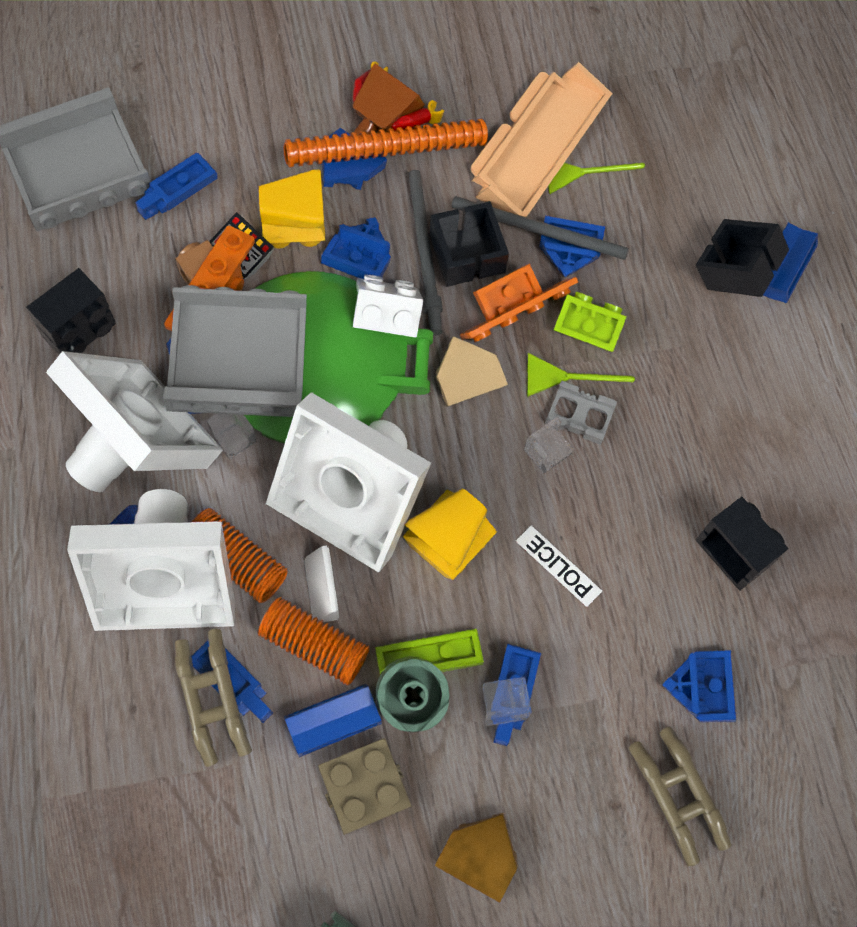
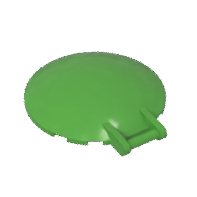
M306 271L282 275L255 288L273 293L292 290L299 294H307L302 400L312 392L369 426L372 422L379 420L383 416V413L392 401L396 399L398 393L425 395L430 392V381L427 380L429 346L433 343V332L428 329H418L417 337H410L353 327L358 295L355 280L333 273ZM407 345H417L415 378L405 377ZM236 414L245 424H249L254 429L260 431L263 436L281 443H285L293 417Z

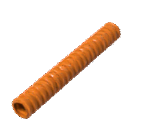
M481 118L477 119L476 122L473 119L468 120L467 123L464 120L459 121L458 124L453 121L450 122V125L444 122L441 126L435 123L432 127L429 124H425L423 128L420 125H416L414 129L411 126H407L405 130L402 127H398L396 131L389 128L387 132L380 129L378 133L370 130L368 134L365 131H361L359 135L356 132H352L350 136L343 133L341 137L333 134L332 138L324 135L322 139L314 136L313 140L305 137L304 141H301L300 138H296L294 142L286 139L283 149L285 162L291 168L294 167V164L300 167L304 163H307L309 166L313 165V162L322 164L323 161L331 163L332 160L340 162L341 159L350 161L352 157L354 160H359L361 156L363 159H368L370 155L372 158H377L379 154L381 157H386L388 153L390 156H395L397 152L400 155H404L406 151L409 154H413L415 150L418 153H422L424 149L426 152H431L433 148L435 151H440L442 147L444 150H449L451 146L453 149H458L459 146L467 148L468 145L475 147L477 143L479 146H484L488 139V129L486 123Z

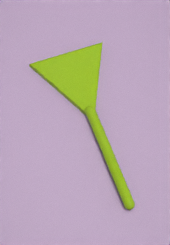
M564 163L548 186L549 194L585 174L643 169L645 164L633 163L580 168Z
M528 353L527 397L556 386L561 381L566 382L571 379L613 382L635 381L633 376L567 373Z

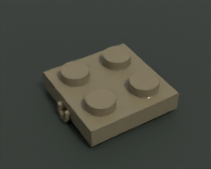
M385 738L318 765L328 791L325 794L330 808L334 807L344 835L411 807L401 780L404 776L401 773L399 764L395 765Z

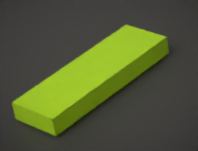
M477 629L375 647L380 674L393 661L408 656L425 659L435 665L441 672L483 665L484 663Z

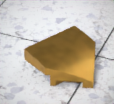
M504 813L492 815L491 818L470 824H460L458 829L452 831L435 864L437 868L499 903L518 868L516 862L517 854L514 851Z

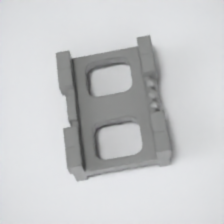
M561 381L545 424L560 430L567 428L568 431L578 435L583 434L584 439L601 445L618 401L599 395L597 399L595 395L590 396V393L578 392L580 387ZM560 398L576 403L577 407L573 417L566 418L556 414L555 408ZM594 409L606 414L607 419L601 430L586 425L585 420L589 410Z

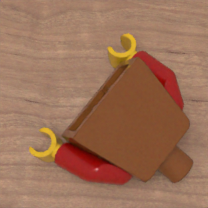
M374 61L371 63V69L354 81L353 109L363 118L354 130L357 135L361 131H365L368 134L370 130L376 132L383 129L387 132L389 128L396 131L398 127H402L405 130L407 126H411L414 129L416 125L421 126L428 122L431 124L441 122L444 110L434 111L437 102L431 100L427 108H423L425 104L420 96L389 74L387 66L382 69L379 63Z

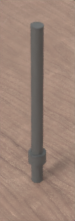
M412 170L408 175L425 292L423 307L424 313L428 315L429 328L433 332V336H437L443 333L440 316L443 310L441 297L437 295L421 174L419 170Z
M455 196L452 201V208L463 211L464 207L485 203V201L478 200L474 202ZM493 207L498 222L626 260L629 248Z

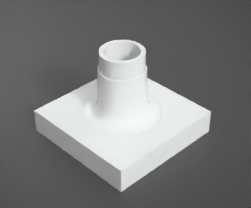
M62 351L46 372L92 423L90 429L76 446L74 453L66 461V468L69 474L79 484L95 492L105 491L109 484L128 465L133 471L207 469L223 451L219 444L188 412L166 411L163 400L164 385L141 360Z
M311 392L296 406L266 504L375 571L380 572L393 555L431 462L407 449L406 437L395 424L386 420H377L368 426Z
M155 489L144 493L140 497L134 524L71 526L67 551L94 631L234 626L235 597L222 522H188V503L181 494L172 490Z

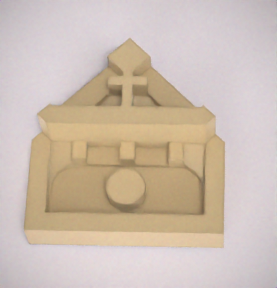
M454 336L452 337L444 358L436 371V379L446 407L508 385L497 355Z

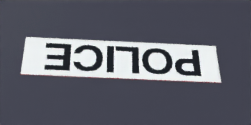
M530 526L516 540L524 550L586 607L602 592L596 584L534 527Z

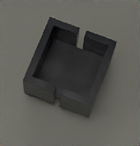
M491 201L464 207L462 230H458V209L431 215L429 236L446 287L473 281L475 274H478L479 279L506 273L509 252Z
M723 219L711 239L713 245H707L696 263V267L707 290L762 297L774 277L772 270L777 271L789 252V248L779 224Z
M80 268L26 306L41 336L59 355L62 351L83 353L91 342L98 337L108 334L112 326L116 324L104 293Z
M742 496L715 516L696 539L697 543L739 591L771 567L789 549L785 545L782 535L777 530L770 528L761 518L758 508L754 504L747 502Z

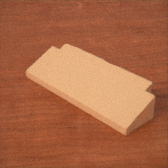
M579 62L564 73L562 78L555 72L550 75L546 72H540L510 111V119L514 122L512 126L502 124L472 163L471 172L475 175L472 181L482 186V189L475 198L485 202L491 201L494 208L527 217L613 93Z

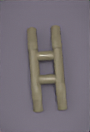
M212 629L208 632V651L213 670L194 676L189 641L180 639L175 642L176 671L178 678H180L192 726L191 732L197 751L200 752L206 767L218 762L212 745L213 741L208 726H206L210 723L226 719L227 730L231 741L235 745L238 756L242 757L252 752L242 716L239 713L227 666L228 661L223 645L222 631L220 629ZM217 684L222 705L202 710L198 689Z
M666 727L660 732V736L679 767L660 775L656 763L640 741L631 744L629 751L636 760L645 780L648 781L672 829L671 832L678 847L681 849L686 865L694 866L700 862V858L691 832L685 822L703 814L718 850H727L732 844L727 834L724 820L719 810L716 809L699 776L687 748L682 740H679L672 727ZM686 780L696 800L677 809L668 788Z

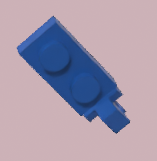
M196 152L149 183V188L144 192L145 196L135 202L138 213L147 220L158 214L159 211L164 213L167 210H171L218 179L217 172Z
M206 641L191 656L193 667L200 674L213 670L208 651L209 641ZM225 648L228 661L227 666L239 712L244 716L251 710L264 723L273 714L261 700L267 693L261 688L262 685ZM211 685L219 693L218 685Z
M507 644L490 711V722L498 724L493 743L507 746L512 729L521 730L522 724L526 720L541 653Z

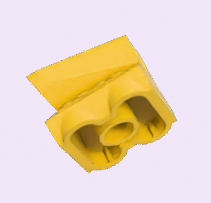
M320 169L310 170L259 186L263 237L274 248H285L290 242H300L306 247H313L321 241H325Z
M462 488L455 493L446 490L430 508L409 519L405 524L409 530L403 535V538L415 552L444 577L454 580L477 553L486 546L497 531L486 518L487 508L467 490Z

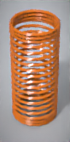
M212 508L201 511L191 522L223 521V529L228 525L223 533L228 560L232 557L229 562V568L238 559L236 564L230 569L231 580L235 581L236 585H240V588L244 589L245 593L249 592V595L253 596V599H256L259 603L267 601L284 582L288 573L287 568L282 566L281 563H276V559L272 560V556H267V552H263L262 548H258L257 544L253 545V541H249L248 537H244V533L240 534L239 530H235V526H230V522L226 523L225 519H221V515H218ZM250 544V547L244 552L247 545ZM259 552L258 556L250 563L255 554ZM264 555L263 559L257 564V566L253 569L251 574L245 579L248 572L256 565L260 557ZM267 559H269L267 564L259 571L256 577L250 582L251 578L257 573V571L261 568L263 563ZM243 562L241 567L235 572L236 568ZM250 563L245 572L241 574L242 570ZM273 563L272 567L266 572V574L262 577L260 582L255 585L257 580L263 575V573L267 570L269 565Z
M282 597L273 601L258 628V636L265 640L269 639L270 643L275 642L276 646L280 645L281 649H286V652L291 651L292 655L296 654L297 658H302V661L307 660V663H312L313 667L318 666V669H323L324 673L329 672V676L334 675L335 680L340 679V682H343L346 686L353 682L370 650L369 645L366 646L361 641L355 644V638L350 640V635L344 638V632H341L339 635V629L334 631V626L329 627L328 623L323 625V620L318 621L317 617L312 619V614L307 616V611L302 612L301 608L296 610V605L291 606V602L285 601ZM304 646L303 652L299 655L300 650ZM321 654L319 661L316 663V659ZM327 656L325 663L321 666L322 661ZM333 658L331 665L327 669L328 663ZM339 660L336 669L332 672L334 665ZM345 662L342 671L338 674L339 669L341 668V666H342L343 663Z

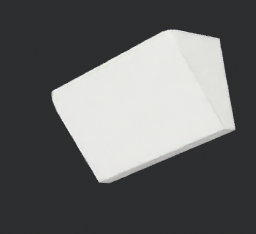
M326 545L312 552L304 560L312 619L317 617L318 621L323 620V622L334 621L339 618L329 547Z

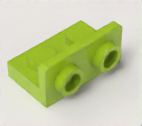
M575 292L574 297L567 294L554 331L613 352L627 317L621 314L623 309L606 302L604 307L592 304V297L580 292Z

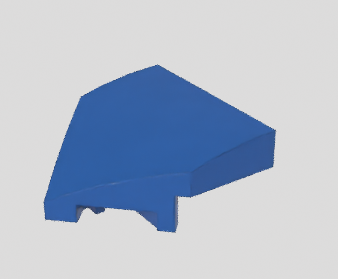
M339 128L334 133H332L329 136V138H332L333 134H337L339 137H341V134L346 133L348 136H350V134L342 128ZM379 154L377 158H372L370 155L368 159H363L361 156L359 160H354L352 157L350 161H345L344 159H341L340 162L332 160L331 163L323 161L322 164H319L322 165L323 186L333 187L334 183H343L361 190L363 181L370 180L385 169L387 159Z
M545 216L544 223L603 240L605 226ZM541 235L540 249L565 278L600 257V252Z
M376 217L366 219L365 224L357 226L339 225L338 234L333 236L322 254L321 264L364 279L365 275L383 277L390 263V243L384 240Z
M731 650L691 653L677 671L662 684L698 721L736 722Z

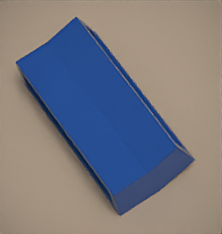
M789 222L782 232L789 252L777 271L772 270L774 277L763 294L768 298L784 303L788 302L818 246V233L803 230Z
M367 684L284 716L299 757L382 724Z

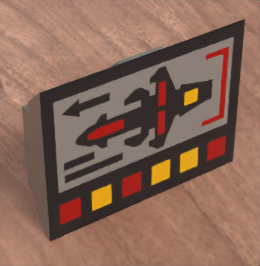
M236 212L209 242L214 247L227 226H232L253 236L255 243L240 265L243 279L251 277L252 274L254 275L269 259L274 246Z

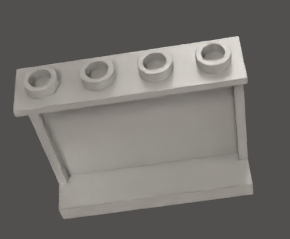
M109 87L0 125V145L36 231L50 229L67 220L81 218L97 209L111 207L127 198L141 196L149 188L151 181L148 171L144 169Z
M185 285L182 288L173 287L174 310L167 386H164L163 395L166 411L293 417L296 406L302 401L307 294H299L292 290L273 293L262 289L235 291L228 287H218L216 289H200L194 285Z

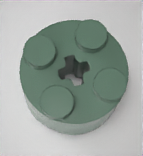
M403 657L390 663L378 678L375 690L377 704L384 718L393 727L401 731L421 732L433 728L445 716L449 705L448 682L443 673L429 661L419 657ZM410 686L414 689L420 686L417 691L420 698L417 701L409 699L407 702L404 701L407 697L405 692L407 687Z

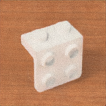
M365 275L364 279L357 278L356 288L358 295L353 327L417 337L423 298L419 290L414 288V283L404 280H396L395 284L385 283L382 277L375 275Z

